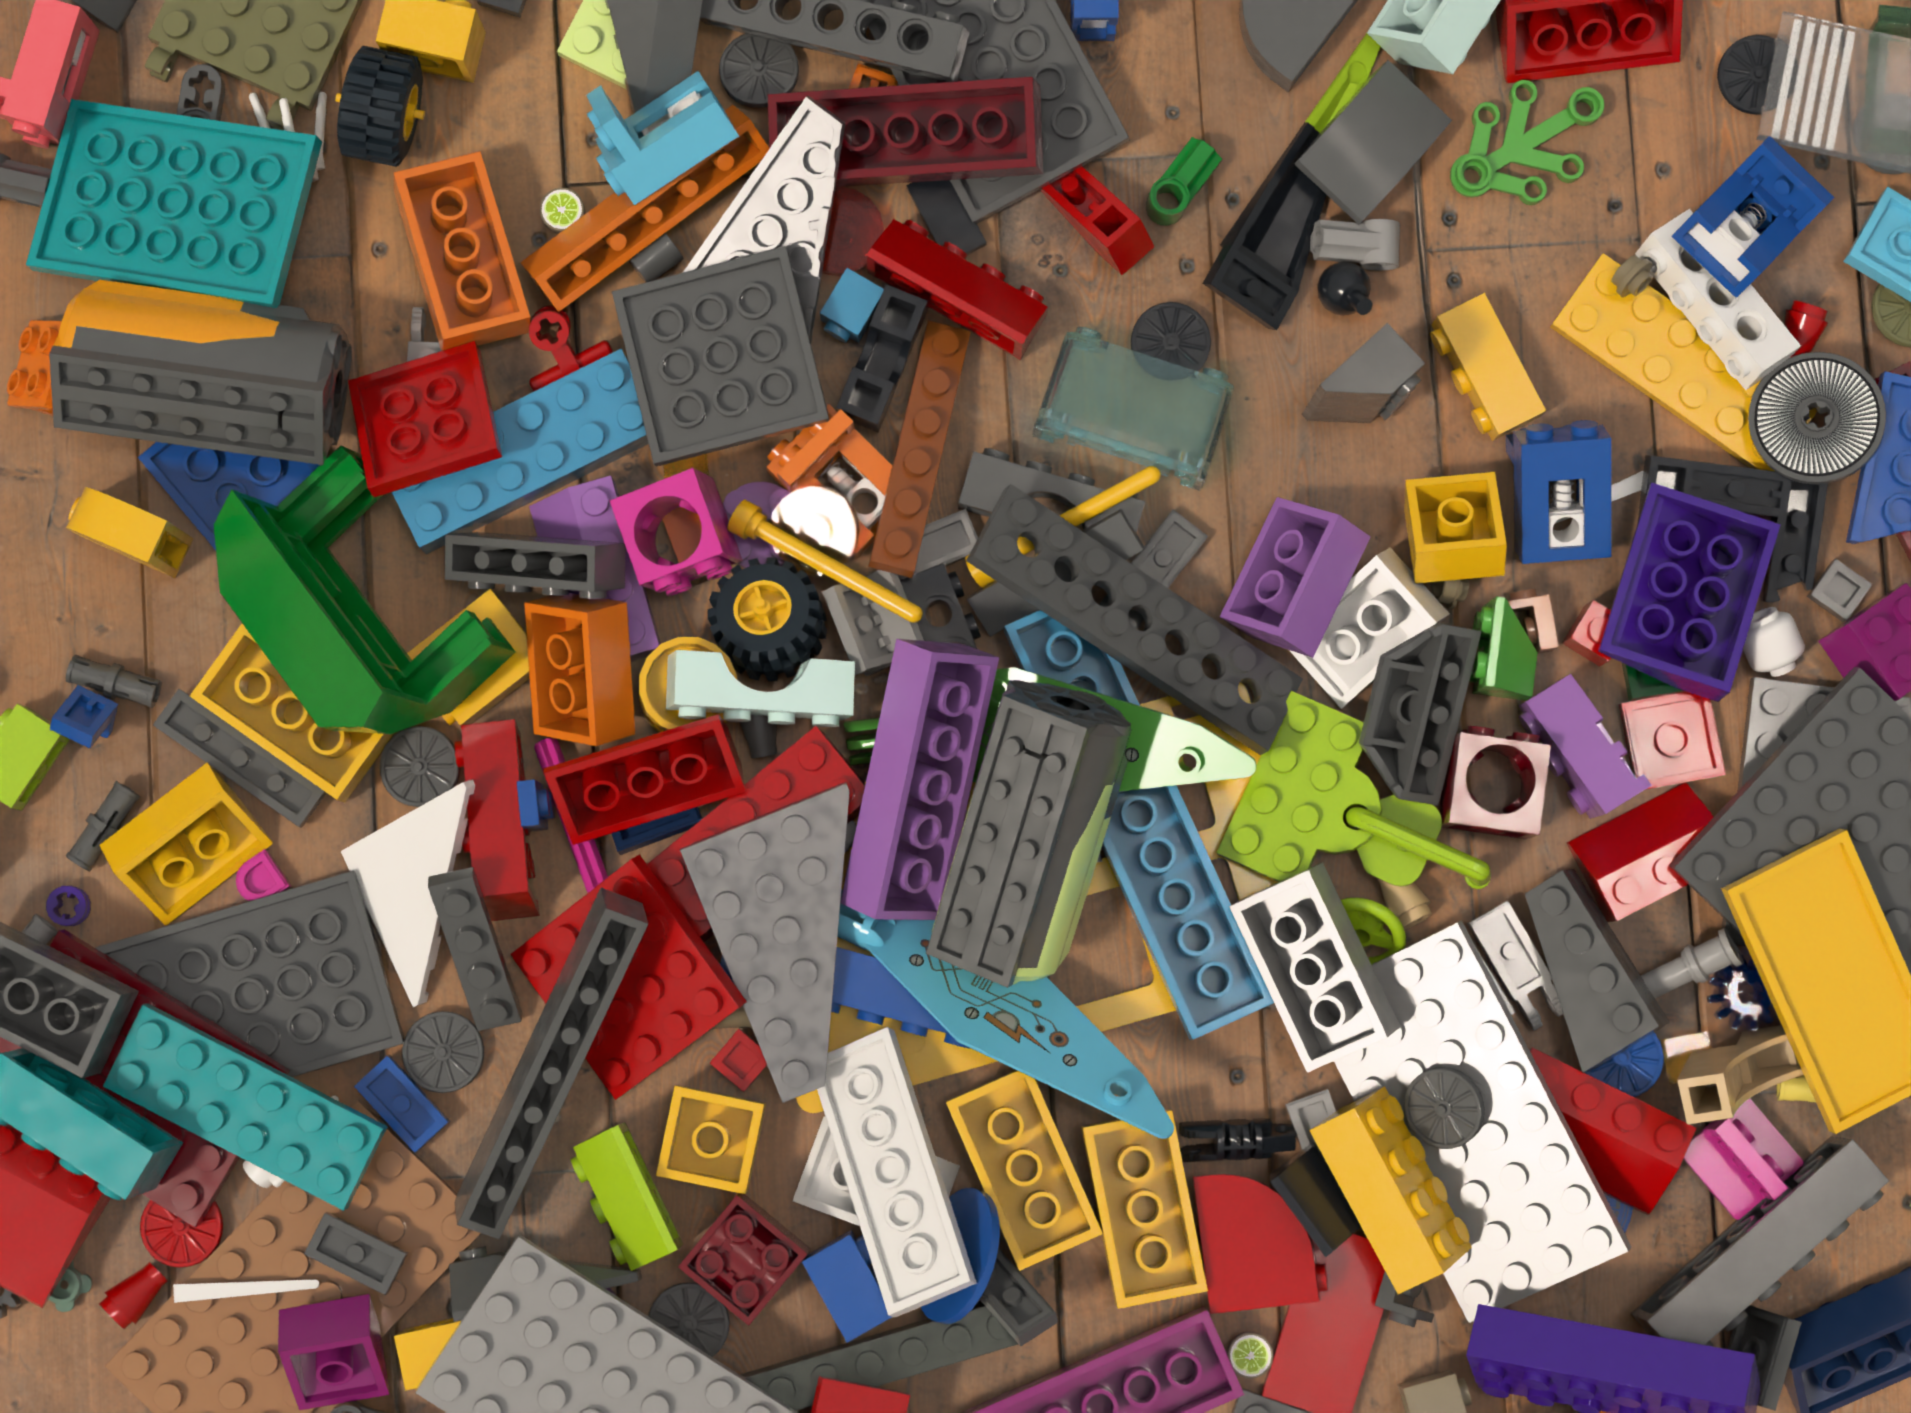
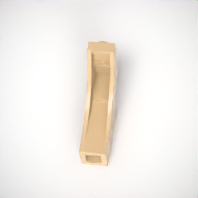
M1782 1025L1742 1031L1737 1045L1692 1051L1677 1080L1687 1124L1733 1118L1737 1109L1749 1098L1774 1085L1804 1075Z

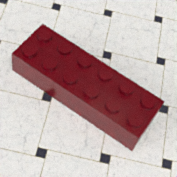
M1033 77L767 94L769 148L807 96L812 97L845 122L835 187L1044 174L1040 84Z

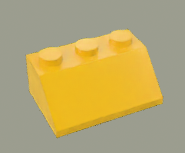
M207 762L99 846L113 873L167 926L237 872L246 861L262 850L267 849L273 842L233 789Z

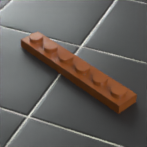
M930 320L927 322L868 567L912 578L971 331Z

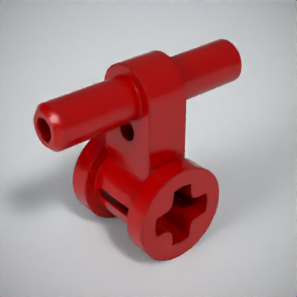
M553 305L539 308L534 313L530 322L529 337L537 348L551 351L558 364L530 378L529 384L532 390L536 391L613 353L611 345L607 340H603L576 354L568 341L571 329V321L568 314L563 309L558 312ZM547 318L551 324L559 322L560 326L556 333L557 337L553 338L549 332L541 334L540 330L543 325V319Z

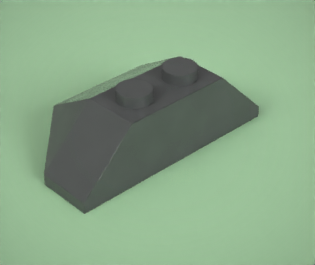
M1438 622L1380 655L1359 744L1396 798L1439 805L1482 631Z

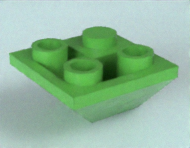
M1496 596L1482 607L1481 612L1476 611L1474 616L1473 629L1482 632L1469 682L1474 683L1472 694L1526 701L1533 695L1538 652L1507 599Z

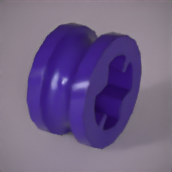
M61 886L49 894L46 901V911L53 922L61 926H76L88 918L91 911V901L84 890L74 886ZM66 894L67 898L74 899L76 896L79 901L74 907L76 915L70 918V914H63L61 916L58 910L63 906L61 898Z

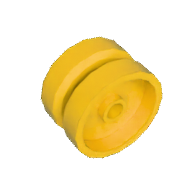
M677 637L661 643L647 656L639 674V704L646 721L658 733L701 720L679 718V710H666L667 662L669 654L675 650L720 652L729 671L737 679L731 659L716 644L700 637ZM706 712V718L719 714L723 719V713Z

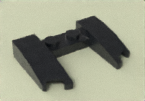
M1645 455L1638 521L1651 482L1744 513L1771 516L1772 522L1781 525L1765 576L1763 601L1769 603L1779 601L1778 589L1802 582L1806 591L1813 589L1828 483L1806 484L1790 480L1775 471Z

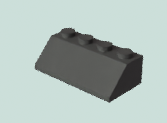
M1386 323L1319 385L1302 415L1307 421L1371 423L1379 415L1384 420H1387L1405 403L1404 401L1416 388L1415 386L1422 380L1417 373L1425 362Z

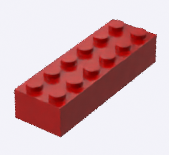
M815 726L746 782V792L728 797L647 865L702 941L705 942L714 933L680 848L845 782L850 792L848 824L859 816L865 782L826 734Z

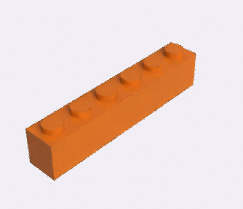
M731 105L724 111L739 137L636 205L632 203L626 193L617 196L614 192L521 261V265L554 308L560 312L760 163L770 148L749 117L736 106Z

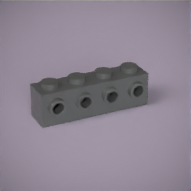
M485 532L445 535V580L468 581V588L495 589V584H505V591L532 592V587H541L543 595H569V590L579 591L580 598L603 599L607 598V590L625 588V543Z

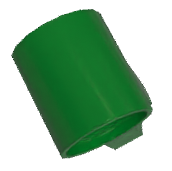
M1191 137L1162 177L1153 184L1146 201V211L1153 222L1169 226L1182 218L1186 208L1222 162V158L1213 147L1203 140ZM1161 193H1170L1177 198L1179 206L1174 209H1165L1160 206L1156 196Z

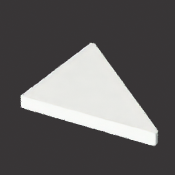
M473 779L457 785L341 851L349 871L354 870L356 872L365 905L413 1007L421 1005L428 1000L427 983L430 970L435 968L442 937L438 935L441 924L428 889V877L453 871L456 854L461 852L468 821L465 818L469 796L474 794L475 790Z

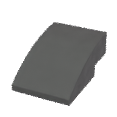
M1387 60L1367 79L1350 101L1338 111L1294 164L1359 225L1407 174L1452 120L1396 66Z

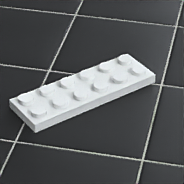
M886 1027L829 1052L825 1086L817 1089L888 1315L898 1317L976 1284L969 1257L895 1031Z

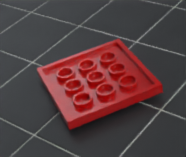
M640 854L626 862L510 954L546 1004L600 888L643 903L648 926L585 1057L615 1100L747 1003Z

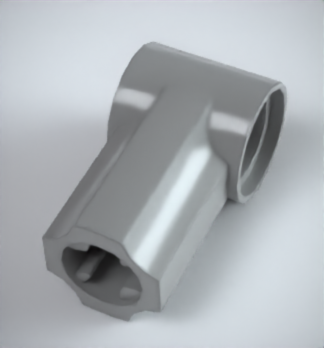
M1370 219L1362 221L1359 225L1354 222L1318 220L1314 223V229L1310 237V251L1313 253L1314 260L1359 263V267L1374 271L1394 270L1399 267L1400 223L1398 221Z

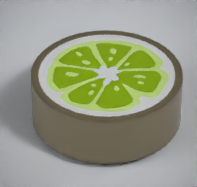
M560 187L549 191L543 197L540 203V215L546 227L552 232L559 234L585 215V207L581 197L575 191Z
M1243 1332L1235 1336L1229 1343L1227 1356L1234 1372L1239 1376L1248 1379L1258 1378L1270 1369L1273 1362V1350L1270 1343L1262 1335L1255 1332Z

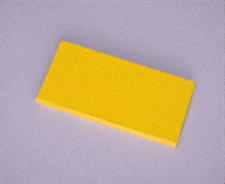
M1839 828L1721 888L1828 1130L1837 1134L1911 1096V975L1848 831Z

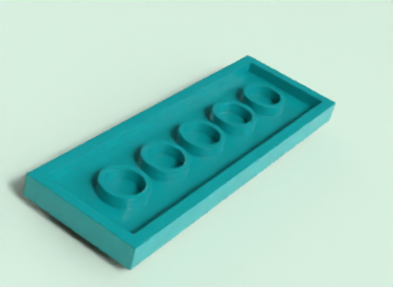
M148 1003L141 1006L103 1087L343 1211L349 1208L388 1127Z

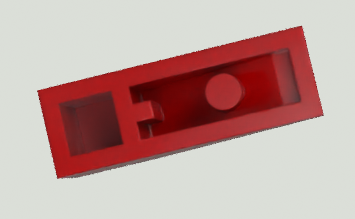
M1083 166L1040 189L1087 243L1121 275L1125 274L1155 247L1141 219Z

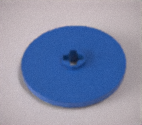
M964 1188L949 1197L977 1283L921 1307L929 1319L942 1324L955 1323L974 1308L987 1287L996 1262L1000 1238L998 1211L992 1198L984 1191L978 1189Z

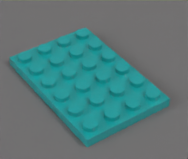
M71 99L26 266L36 272L92 281L106 280L206 294L277 308L282 299L322 141L317 135Z

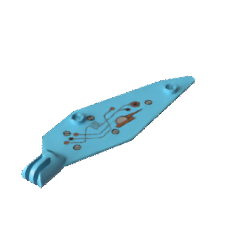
M840 903L838 937L870 951L957 1042L1158 1138L1166 1139L1173 1134L1174 1124L1146 1077L1047 977L1034 981H1020L1007 988L926 954L935 920L873 919Z

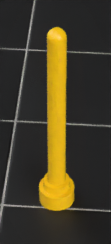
M1148 466L1059 516L1076 527L1158 482L1161 477L1160 470L1155 466ZM1025 537L1017 539L1018 549L1023 555L1034 550V546L1029 539ZM966 561L973 579L981 588L996 581Z
M744 499L734 510L727 528L731 533L742 539L750 537L755 540L759 537L911 623L921 620L923 612L919 606L767 522V516L762 514V508Z

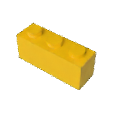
M1485 293L1436 317L1431 324L1434 331L1430 332L1432 342L1441 356L1447 354L1455 369L1450 372L1452 380L1461 395L1468 394L1475 408L1471 411L1472 418L1482 434L1488 433L1491 440L1494 441L1540 418L1546 412Z

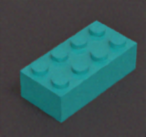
M23 1048L0 1053V1125H11L22 1132L21 1139L28 1145L42 1151L48 1149L60 1157L59 1163L66 1170L77 1175L86 1174L98 1182L97 1188L112 1199L121 1200L123 1198L127 1200L156 1189L181 1148L182 1141L85 1078H81Z

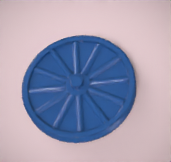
M1653 1033L1596 1069L1585 1073L1630 1096L1636 1097L1641 1095L1656 1083L1662 1072L1664 1053L1661 1042L1657 1035Z

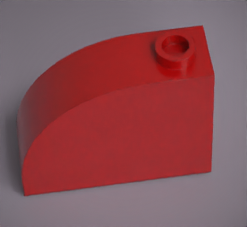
M1218 1174L1193 1177L1210 1314L1321 1301L1320 1292L1328 1291L1325 1263L1316 1264L1312 1238L1275 1189L1255 1179L1239 1175Z

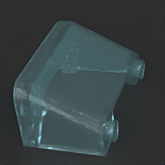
M1077 327L1075 332H1066L1034 424L1032 437L1053 443L1055 438L1063 439L1064 435H1067L1068 445L1075 447L1076 444L1147 467L1155 466L1160 470L1161 475L1166 477L1169 476L1172 469L1175 471L1174 476L1181 479L1180 485L1201 491L1209 472L1234 391V386L1227 382L1229 376L1211 368H1203L1201 373L1101 340V333L1089 328Z

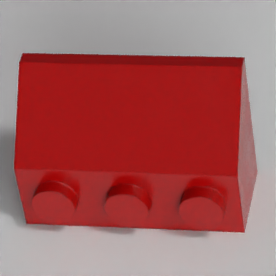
M1687 782L1567 842L1607 922L1618 921L1688 885L1669 865L1714 816Z

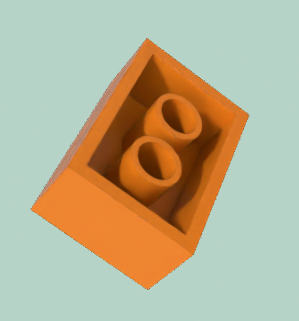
M573 593L560 596L551 595L524 602L534 734L592 746H599L635 735L627 602L604 598H580L579 594Z

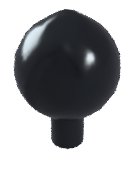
M1337 262L1323 271L1319 277L1317 289L1318 298L1327 310L1342 316L1351 315L1356 312L1360 315H1365L1371 311L1373 306L1372 301L1369 299L1371 282L1363 268L1352 262Z

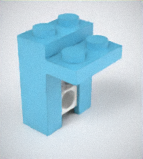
M699 71L625 120L601 85L586 95L593 110L587 113V116L595 127L594 130L598 135V138L595 140L602 153L596 157V160L605 172L604 176L617 196L626 193L634 205L739 137L722 105Z

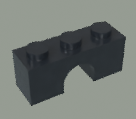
M886 284L869 325L870 330L863 351L856 366L852 367L837 404V412L841 409L855 424L879 433L927 314V300Z

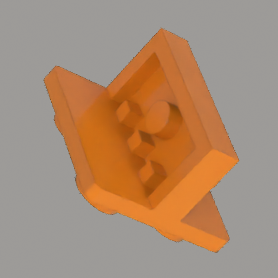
M31 320L28 327L23 330L19 340L21 354L17 369L11 373L7 384V392L9 394L7 405L15 408L32 409L53 416L49 353L59 334L62 321Z

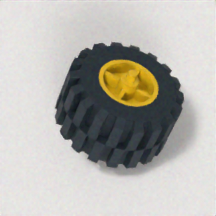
M362 46L357 51L349 65L342 93H337L335 99L336 102H340L337 137L343 156L394 167L401 164L412 144L418 119L423 120L425 116V111L420 110L423 76L418 57L369 46Z
M767 557L766 564H760L758 558L748 560L749 567L741 569L738 564L731 569L733 576L730 579L722 576L717 583L721 591H712L709 599L713 608L708 609V620L711 624L710 629L718 647L731 659L733 667L738 673L742 674L746 670L750 679L758 681L761 674H765L768 682L778 681V674L785 673L786 677L790 678L796 675L794 668L809 660L811 653L819 655L823 648L819 639H826L827 628L824 622L827 619L813 583L811 584L809 576L803 570L797 572L795 565L789 561H785L780 566L777 558Z

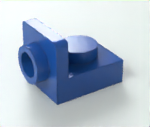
M77 685L53 715L50 730L91 748L100 736L108 738L113 731L118 703Z

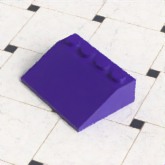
M1651 482L1598 652L1677 689L1719 702L1730 693L1781 524Z

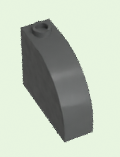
M1240 0L1239 23L1242 38L1251 58L1261 71L1273 82L1289 92L1358 0Z

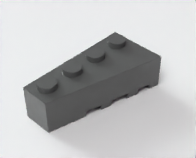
M1575 869L1562 870L1525 893L1582 1073L1596 1069L1670 1023Z

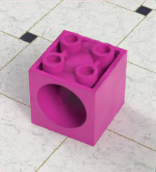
M694 468L610 500L640 586L655 590L657 593L665 591L667 596H673L691 589L690 581L703 576H707L708 580L721 578L732 573L731 565L743 561L734 534L727 529L729 520L714 479ZM678 507H683L699 515L702 534L695 552L685 561L675 564L659 556L656 548V532L665 515Z

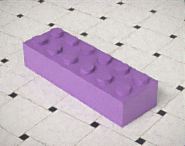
M896 639L841 904L873 919L935 920L963 827L999 657L965 644Z

